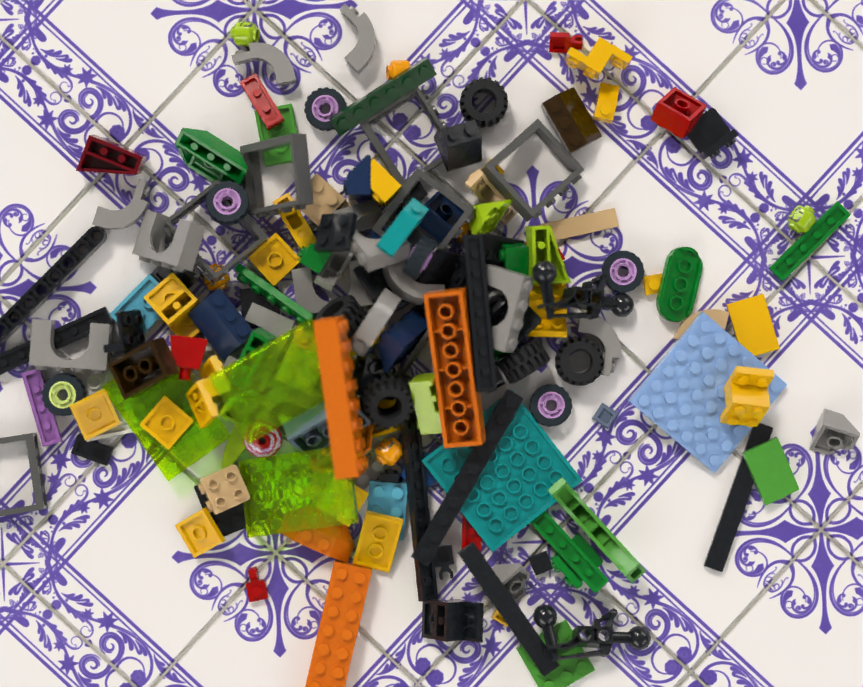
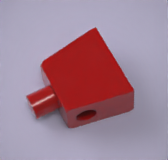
M171 335V353L180 371L178 380L190 381L191 370L199 371L208 339Z

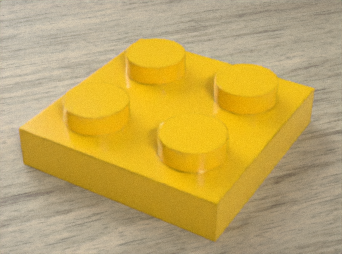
M277 233L273 234L248 257L273 286H276L292 269L301 263L297 261L299 258L297 254Z
M105 389L69 405L85 441L121 424Z
M164 395L139 425L165 448L170 450L195 420Z
M206 507L175 525L194 558L225 541L224 536Z

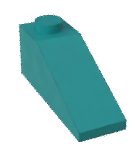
M412 198L376 244V247L392 258L419 226L429 209Z

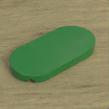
M677 247L668 254L665 261L656 299V307L660 316L669 322L683 321L693 311L703 268L702 260L693 248Z

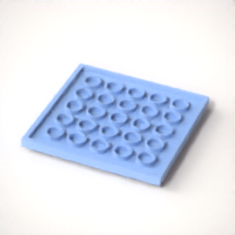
M701 311L628 401L709 470L715 473L752 428L744 425L720 423V415L726 407L724 385L736 366L760 369L769 368L706 313ZM775 373V377L768 386L770 405L787 386Z

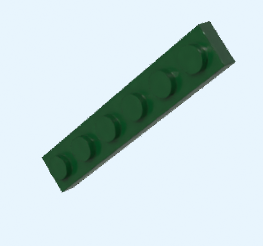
M425 57L330 117L329 120L338 135L341 136L437 74L428 58Z

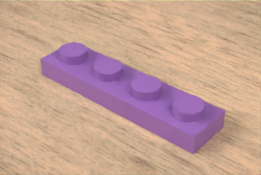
M34 369L21 373L42 446L45 447L62 442L56 416L45 408L42 401L41 392L45 384L42 370Z

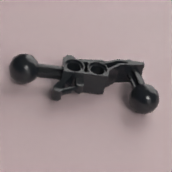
M542 260L537 262L532 269L534 280L541 285L543 304L538 305L537 309L546 310L547 319L588 318L592 320L598 318L602 308L611 309L613 314L618 317H626L633 311L634 302L630 295L618 293L613 298L604 296V284L608 279L606 273L596 275L591 281L584 282L582 287L573 286L564 289L562 298L558 302H554L552 282L556 278L557 273L555 266L550 261ZM569 307L587 310V313L554 314L555 311Z
M542 604L533 613L535 624L543 630L546 643L543 653H550L553 662L573 658L606 657L614 643H626L632 649L644 650L651 641L650 632L642 626H635L629 632H613V619L618 614V611L613 608L601 618L593 620L592 626H577L573 629L572 638L568 642L557 644L553 627L557 621L555 608ZM580 633H584L587 640H583L580 637ZM599 633L605 636V641L599 638ZM576 647L599 648L597 651L558 656V653L564 654Z

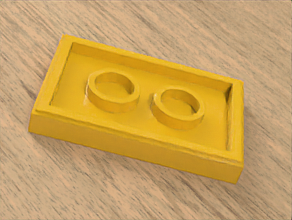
M764 294L726 304L736 340L749 352L757 356L780 349Z
M366 510L352 564L390 573L404 519Z

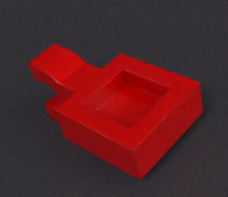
M550 32L549 52L567 53L570 47L582 50V35H574L570 38L569 33Z
M257 566L249 568L248 574L251 581L246 582L249 602L268 599L265 579L259 580Z

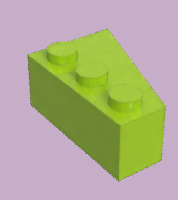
M526 226V245L529 247V276L533 277L532 269L537 262L546 260L550 261L557 270L556 278L552 284L571 283L564 267L565 264L558 251L559 248L551 226ZM533 279V285H540Z
M434 373L417 374L409 382L417 416V428L420 429L421 435L442 433Z

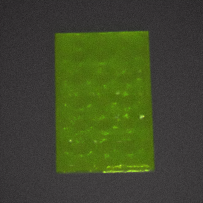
M312 317L209 375L210 380L247 444L252 443L324 402L313 325L314 320Z
M178 373L139 396L125 400L113 378L103 385L102 389L106 390L116 409L168 481L232 437L218 416L208 427L200 429L185 395L195 384L191 378L190 381L178 380ZM164 395L195 420L170 450L165 448L139 425Z
M331 447L238 461L239 472L250 495V499L243 502L247 538L359 523L354 478L335 480Z

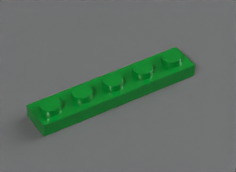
M836 201L814 223L808 232L803 233L768 269L783 282L851 214Z
M239 263L235 267L236 278L240 283L249 285L254 293L266 297V300L274 306L276 304L285 315L293 316L301 326H307L310 329L314 326L313 314Z
M546 511L530 522L595 594L609 582V579Z

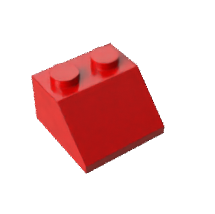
M674 87L657 102L651 121L683 139L692 131L707 105Z

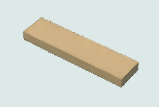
M615 208L540 224V226H551L556 241L619 227Z

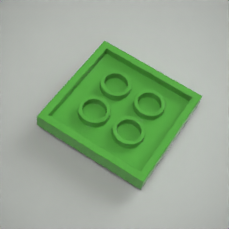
M566 619L553 626L557 644L566 643L572 638L573 631ZM542 632L541 634H539V636L545 643L544 635ZM520 645L516 648L538 687H567L595 670L589 658L558 660L557 662L560 666L544 677L524 647ZM576 647L564 654L558 653V656L573 655L585 651L582 647Z

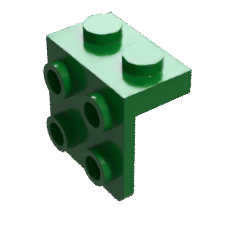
M576 534L572 540L599 567L603 562L602 558L580 534ZM557 552L550 557L553 561L551 566L557 573L561 571L566 576L564 581L570 587L575 586L578 589L583 584V580Z

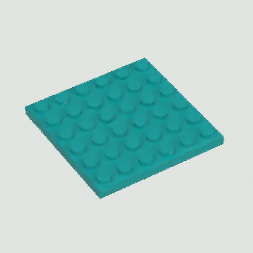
M501 398L483 412L484 426H486ZM521 403L460 512L488 548L494 552L557 502L547 491L555 482L563 478L573 489L583 480L524 404ZM442 444L421 460L446 494L474 446L444 448V444Z

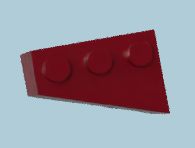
M95 134L89 135L76 171L138 175L143 170L147 156Z

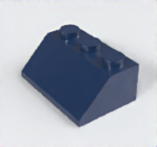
M366 155L347 174V180H343V191L345 195H348L349 200H372L370 155Z
M220 288L188 313L189 318L203 336L208 339V342L222 360L246 344L253 331Z
M415 309L409 314L404 313L399 322L396 320L389 329L386 328L379 336L381 340L377 347L383 369L386 373L415 349L428 329L427 319L415 311Z

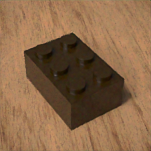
M164 337L152 339L108 364L124 400L139 396L180 373Z

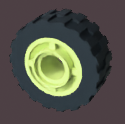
M69 373L57 374L49 378L43 385L44 388L41 392L45 408L57 416L72 415L69 405L86 398L87 395L86 387L83 385L82 380ZM63 389L68 392L66 400L60 397V392Z

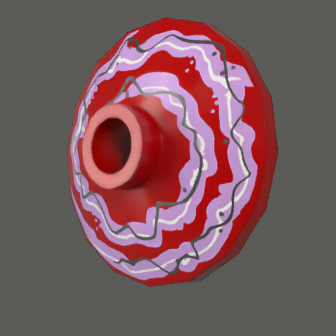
M258 420L251 423L246 429L244 444L252 455L259 458H267L274 455L280 449L282 434L279 427L273 422ZM262 437L266 439V442L263 444L259 442V439Z

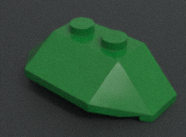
M190 128L181 129L175 146L179 149L180 155L187 167L213 183L218 179L220 182L231 181L238 183V185L241 184L248 171V167L240 151L208 131Z

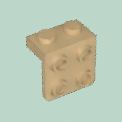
M236 465L228 466L199 479L200 483L197 484L201 495L205 494L208 501L205 504L209 513L213 512L214 515L250 499L249 492Z

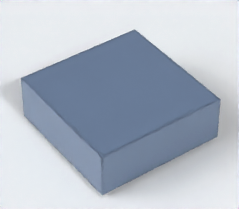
M601 403L592 419L608 429L618 413L604 403Z

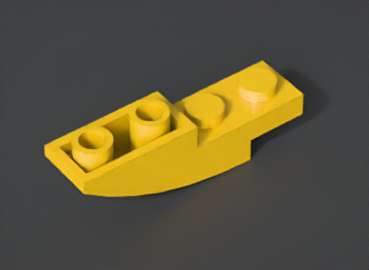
M288 192L272 203L276 205L290 202L293 199ZM292 208L293 212L281 213L279 211L281 218L300 249L302 246L306 247L307 244L316 242V237L300 210Z

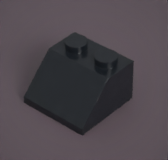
M475 120L443 128L434 136L447 172L482 161V136Z

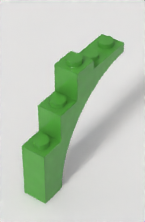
M563 478L555 482L547 490L632 584L646 572L644 567Z

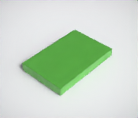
M292 103L276 106L285 121L270 130L266 128L257 111L254 110L260 141L288 134H298ZM291 146L262 152L265 167L292 163Z
M774 437L742 453L765 506L799 490L778 437Z

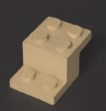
M316 173L311 179L314 204L307 205L306 209L300 211L319 227L322 214H332V211L352 205Z

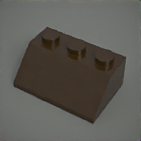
M574 87L553 96L541 104V108L558 138L570 154L602 137Z

